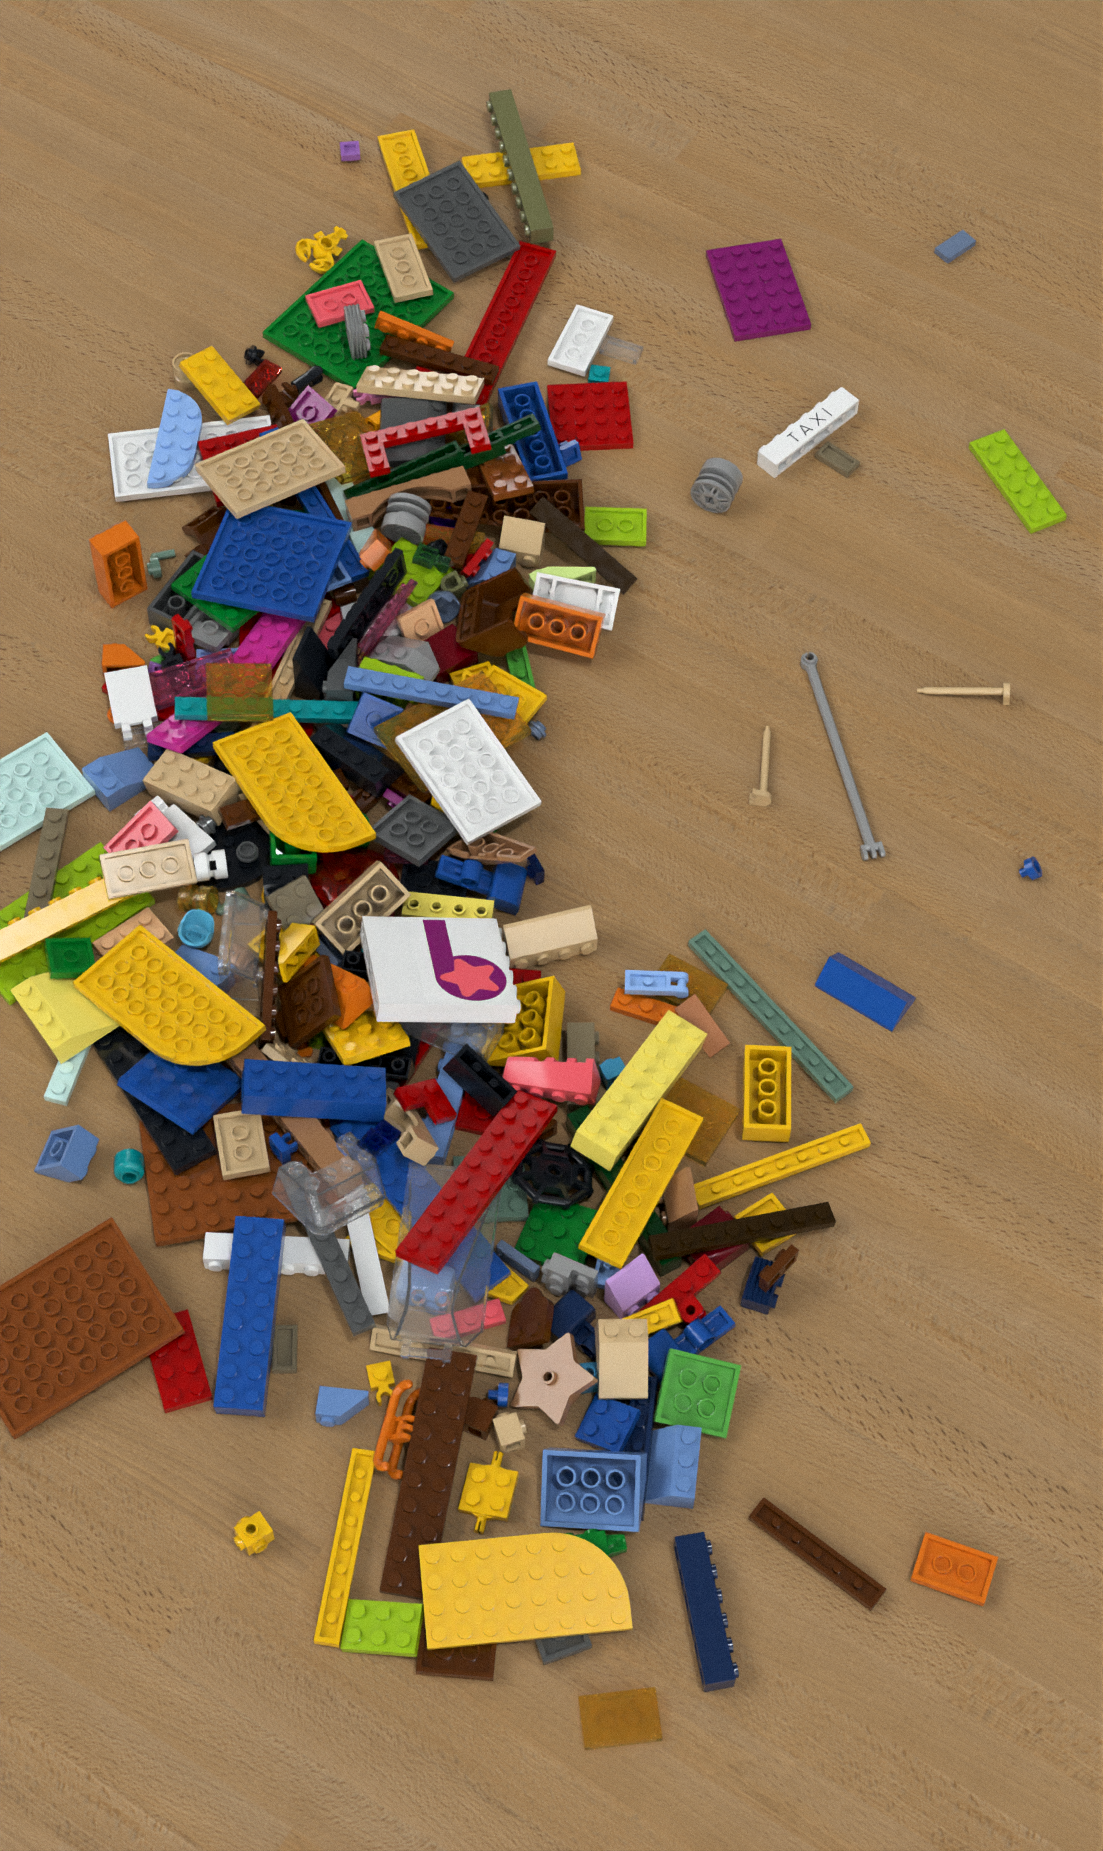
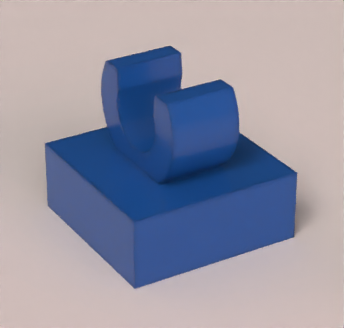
M575 439L558 444L566 467L582 460L579 442Z
M276 1132L269 1136L270 1150L282 1165H285L291 1161L290 1153L297 1151L298 1143L287 1144L291 1140V1134L286 1133L280 1137Z

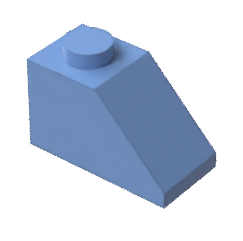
M320 1386L315 1412L316 1422L326 1427L344 1424L369 1405V1391Z

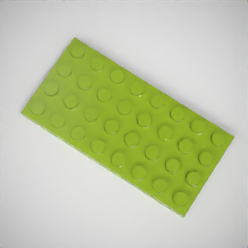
M101 842L58 871L52 899L59 896L63 899L69 896L68 892L79 886L83 889L89 886L88 882L96 877L101 876L103 879L99 855L108 852L103 848L104 845ZM29 891L0 910V930L7 927V923L16 917L24 918ZM149 893L137 894L52 938L90 937L92 944V942L147 907L153 906L155 899ZM44 942L0 963V995L9 1005L17 1001L10 991L12 988L29 977L49 972Z

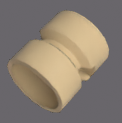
M189 352L179 353L172 360L175 384L184 391L196 388L179 367L181 361L194 355Z

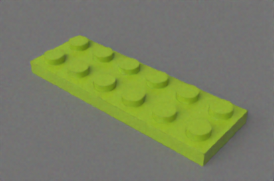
M1005 429L969 442L968 448L1030 534L1066 520L1067 514Z

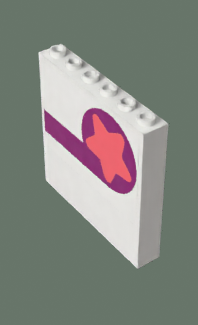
M362 916L360 938L377 1022L515 1023L516 1014H519L521 1010V1003L516 998L517 987L513 985V971L509 970V956L505 955L506 943L502 942V928L498 927L497 919Z

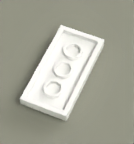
M576 305L548 358V365L585 377L613 322V315Z

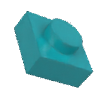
M591 365L588 383L609 382L611 367Z

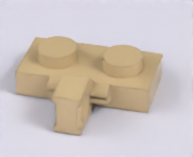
M335 382L325 400L338 410L331 419L337 421L341 413H348L354 416L359 415L361 411L360 402L354 401L351 398L354 390L352 386Z

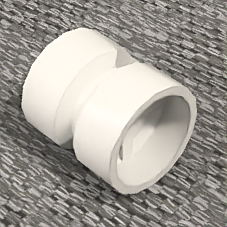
M225 849L214 850L209 855L206 852L193 853L197 882L209 881L211 877H214L216 880L228 878ZM216 860L217 869L210 870L209 861Z

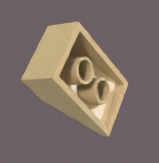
M598 1319L595 1326L598 1400L647 1399V1319Z

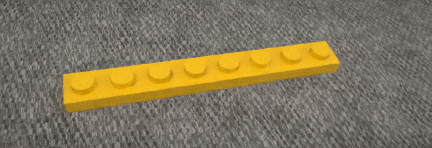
M859 1123L694 1184L698 1209L700 1210L868 1148L871 1142L862 1124Z
M352 1448L313 1640L314 1644L340 1647L375 1469L373 1464L375 1451Z

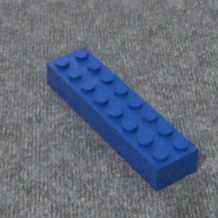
M235 1217L213 1404L217 1414L265 1417L286 1233L284 1219Z

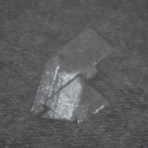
M226 890L218 954V973L221 990L233 1000L259 1001L258 981L263 980V967H259L258 961L262 926L266 925L269 908H266L264 903L238 891Z

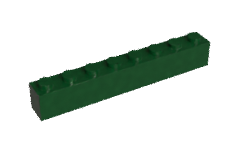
M588 1105L567 1114L566 1128L572 1138H574L577 1129L591 1112ZM584 1155L588 1163L593 1164L596 1176L608 1193L624 1165L623 1160L620 1158L612 1170L608 1171ZM654 1210L638 1242L659 1276L662 1277L681 1267L682 1256L654 1261L647 1241L648 1237L668 1232Z

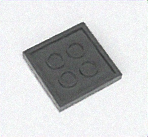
M410 794L372 826L376 832L375 842L418 867L458 833L445 814Z

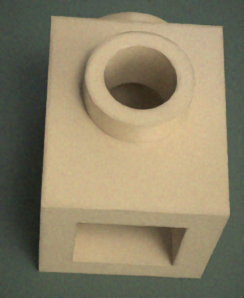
M504 1412L492 1419V1428L500 1452L506 1454L525 1448L524 1434L527 1431L523 1419L519 1420L516 1412L511 1414Z

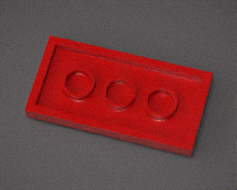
M188 1309L173 1313L185 1333L149 1355L165 1413L213 1400Z

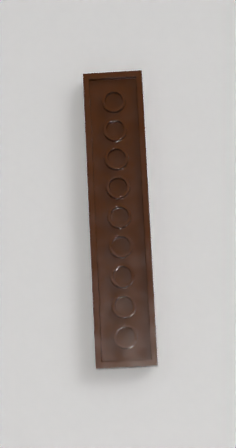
M433 1347L428 1349L380 1593L423 1600L418 1545L442 1543L478 1359L477 1355Z

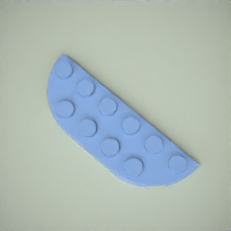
M167 390L147 481L148 488H162L172 485L173 481L180 477L184 478L191 471L195 463L198 450L197 441L200 440L203 425L201 410L190 396L179 390Z

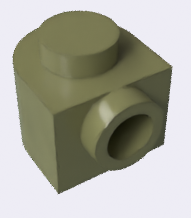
M456 570L445 575L441 580L442 590L452 592L457 599L461 598L466 588L469 587L464 575L459 576Z

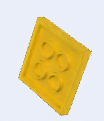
M364 1011L345 1030L333 1023L323 1029V1034L343 1065H352L410 1046L409 1037L399 1022H377L375 1011Z

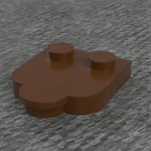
M536 1287L529 1289L523 1296L522 1301L512 1311L507 1348L512 1351L550 1342L554 1303L544 1297L540 1289Z

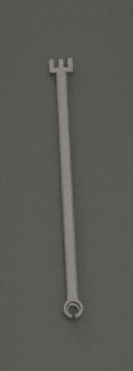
M806 652L801 657L800 666L803 670L807 671L864 845H860L863 861L869 859L867 852L870 853L872 859H877L876 851H878L880 858L885 857L886 854L882 841L875 842L854 781L816 668L818 658L813 652H809V654Z

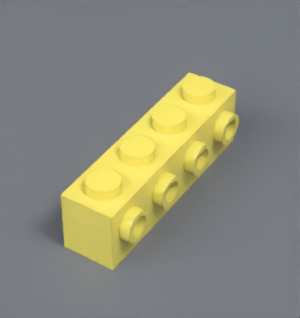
M409 892L411 896L403 902L401 914L402 917L494 918V900Z

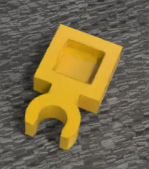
M152 625L151 630L155 634H145L146 640L149 643H155L157 649L161 647L164 652L169 651L168 643L170 642L176 649L174 633L169 628H165L161 632L158 626Z
M390 1360L366 1365L371 1391L378 1390L376 1394L378 1406H382L381 1398L383 1396H391L393 1390L390 1387H395Z

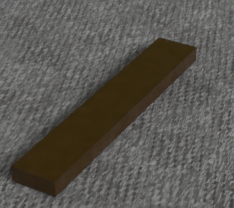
M544 497L529 512L538 522L545 523V528L590 567H595L596 572L613 587L620 589V593L623 595L637 581V578Z

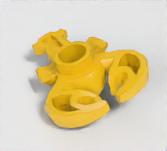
M335 226L333 228L334 233L327 236L322 231H319L313 235L316 240L300 239L296 243V255L306 263L307 259H310L311 249H313V256L316 260L310 263L309 267L319 274H325L335 265L332 254L339 256L343 250L337 246L341 239L346 240L348 237L342 227Z

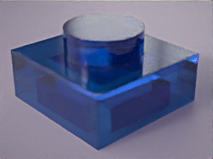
M534 853L527 858L525 869L528 872V878H532L535 884L539 885L544 882L545 870Z

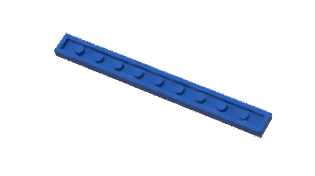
M276 427L268 431L259 433V437L266 435L270 432H273L279 428ZM316 486L294 494L307 514L336 519ZM348 538L340 557V562L352 579V582L368 577L369 570L359 562L361 558Z

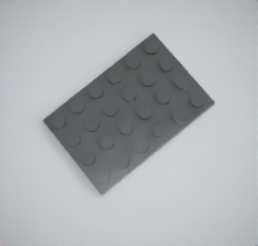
M460 160L393 192L394 199L453 283L520 250V244Z

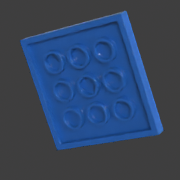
M151 1051L118 1079L117 1086L193 1135L213 1115L218 1113L241 1092L242 1080L237 1074L220 1063L201 1066L181 1065L167 1061Z

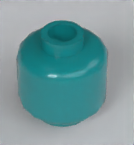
M128 1148L119 1151L115 1155L114 1175L119 1181L125 1184H133L144 1176L145 1163L141 1152Z

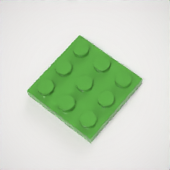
M670 1348L667 1354L653 1422L669 1426L701 1427V1433L725 1439L729 1428L741 1365Z

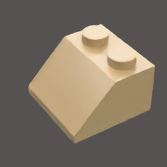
M504 516L499 549L516 553V564L540 568L545 550V523Z

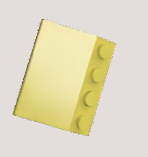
M49 972L29 977L10 991L60 1064H62L119 1027V1024L74 987L73 981L77 978L50 979Z

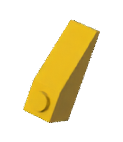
M292 923L281 935L278 964L283 982L287 983L319 947L320 941L316 926Z

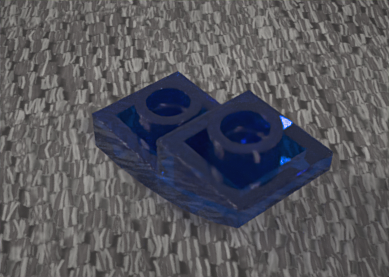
M382 1119L374 1128L371 1127L358 1141L357 1145L377 1158L400 1137L401 1131Z

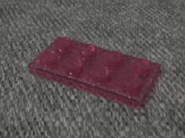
M412 578L406 585L404 583L401 584L395 596L391 598L385 610L381 612L375 624L369 629L365 638L360 643L359 648L361 651L357 657L361 660L365 656L368 657L418 583Z
M231 648L149 673L157 711L174 706L175 697H203L240 685Z

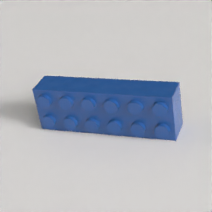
M537 381L498 388V407L504 425H508L533 413L542 430L513 444L530 480H568V472Z
M244 1059L241 1085V1114L383 1122L387 1105L385 1068Z

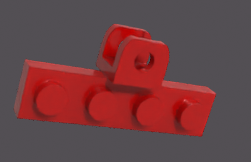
M704 1254L639 1311L673 1298L681 1319L686 1325H689L698 1318L702 1319L707 1314L695 1296L721 1274V1271ZM695 1310L694 1314L689 1315L691 1311Z

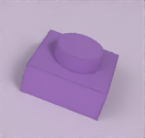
M359 141L340 142L341 161L360 160Z

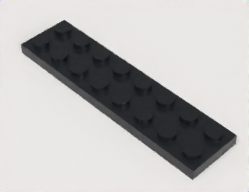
M120 1025L92 1044L116 1083H118V1079L151 1052ZM120 1088L175 1176L217 1154L216 1148L202 1127L192 1135Z

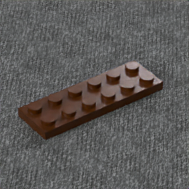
M269 910L265 925L260 1021L265 1025L266 1030L259 1036V1050L263 1049L266 1043L273 1044L275 1040L274 1021L277 1008L275 1002L278 990V983L276 982L279 970L278 954L280 951L279 933L281 931V919H277V911Z

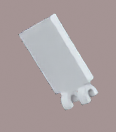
M147 665L104 673L115 729L122 728L124 741L133 740L130 726L143 724L146 736L153 730L152 722L158 721Z
M159 796L151 800L179 831L168 842L183 839L189 840L193 863V853H208L216 846L215 841L175 804L168 807Z

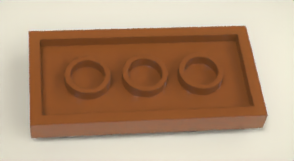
M513 444L504 446L505 454L477 465L494 502L534 493V486Z

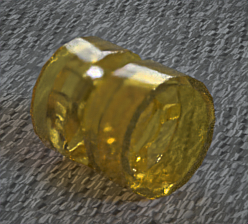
M194 884L181 886L178 893V908L181 912L187 913L192 909H201L214 915L218 908L219 894L216 887L204 885L199 887Z

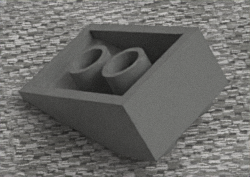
M353 638L328 671L327 681L323 680L324 701H355V690L345 689L344 680L348 666L358 668L359 665L357 638Z

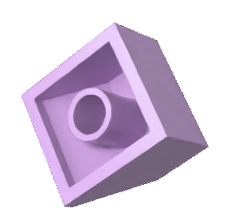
M643 1253L605 1281L604 1302L620 1319L637 1313L642 1306L659 1294L660 1282Z

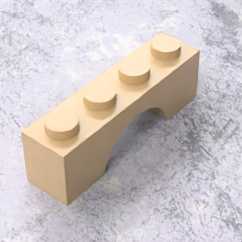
M388 1087L386 1090L387 1105L384 1119L402 1135L396 1144L403 1156L425 1166L435 1156L439 1148L417 1110L413 1109L404 1112L393 1094L395 1090Z

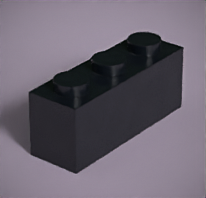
M467 1043L442 1068L491 1116L496 1115L517 1093Z

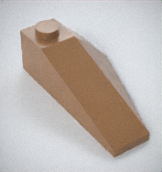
M491 832L469 845H466L461 838L446 848V851L466 860H477L483 865L522 862L534 854L537 849L534 846Z

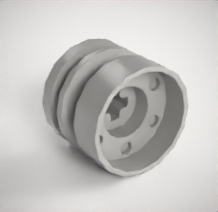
M722 458L707 459L691 487V497L698 506L712 513L726 512L730 508L735 494L743 482V475L738 467L728 460Z
M392 494L388 500L387 514L383 518L381 533L394 542L403 537L415 545L421 544L432 510L431 505L423 498L414 494Z

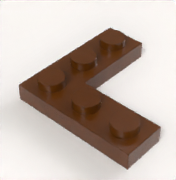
M404 772L388 788L402 798H406L410 794L427 805L431 803L432 794L426 785L407 772ZM359 787L352 796L359 810L365 814L383 797V794L376 799Z

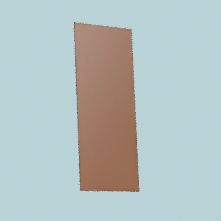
M695 994L675 1008L681 1018L707 1033L702 1048L710 1058L730 1044Z

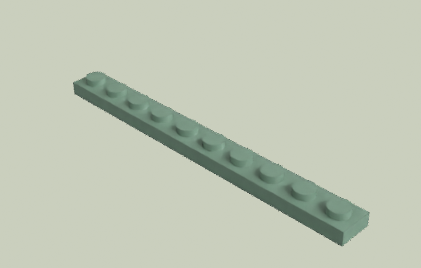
M706 929L688 941V947L781 1046L791 1047V1057L835 1104L853 1091L854 1086Z

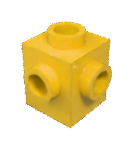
M260 1511L250 1517L245 1516L241 1518L234 1527L235 1537L233 1540L240 1551L245 1549L249 1556L254 1552L256 1554L266 1549L268 1543L275 1539L272 1528Z

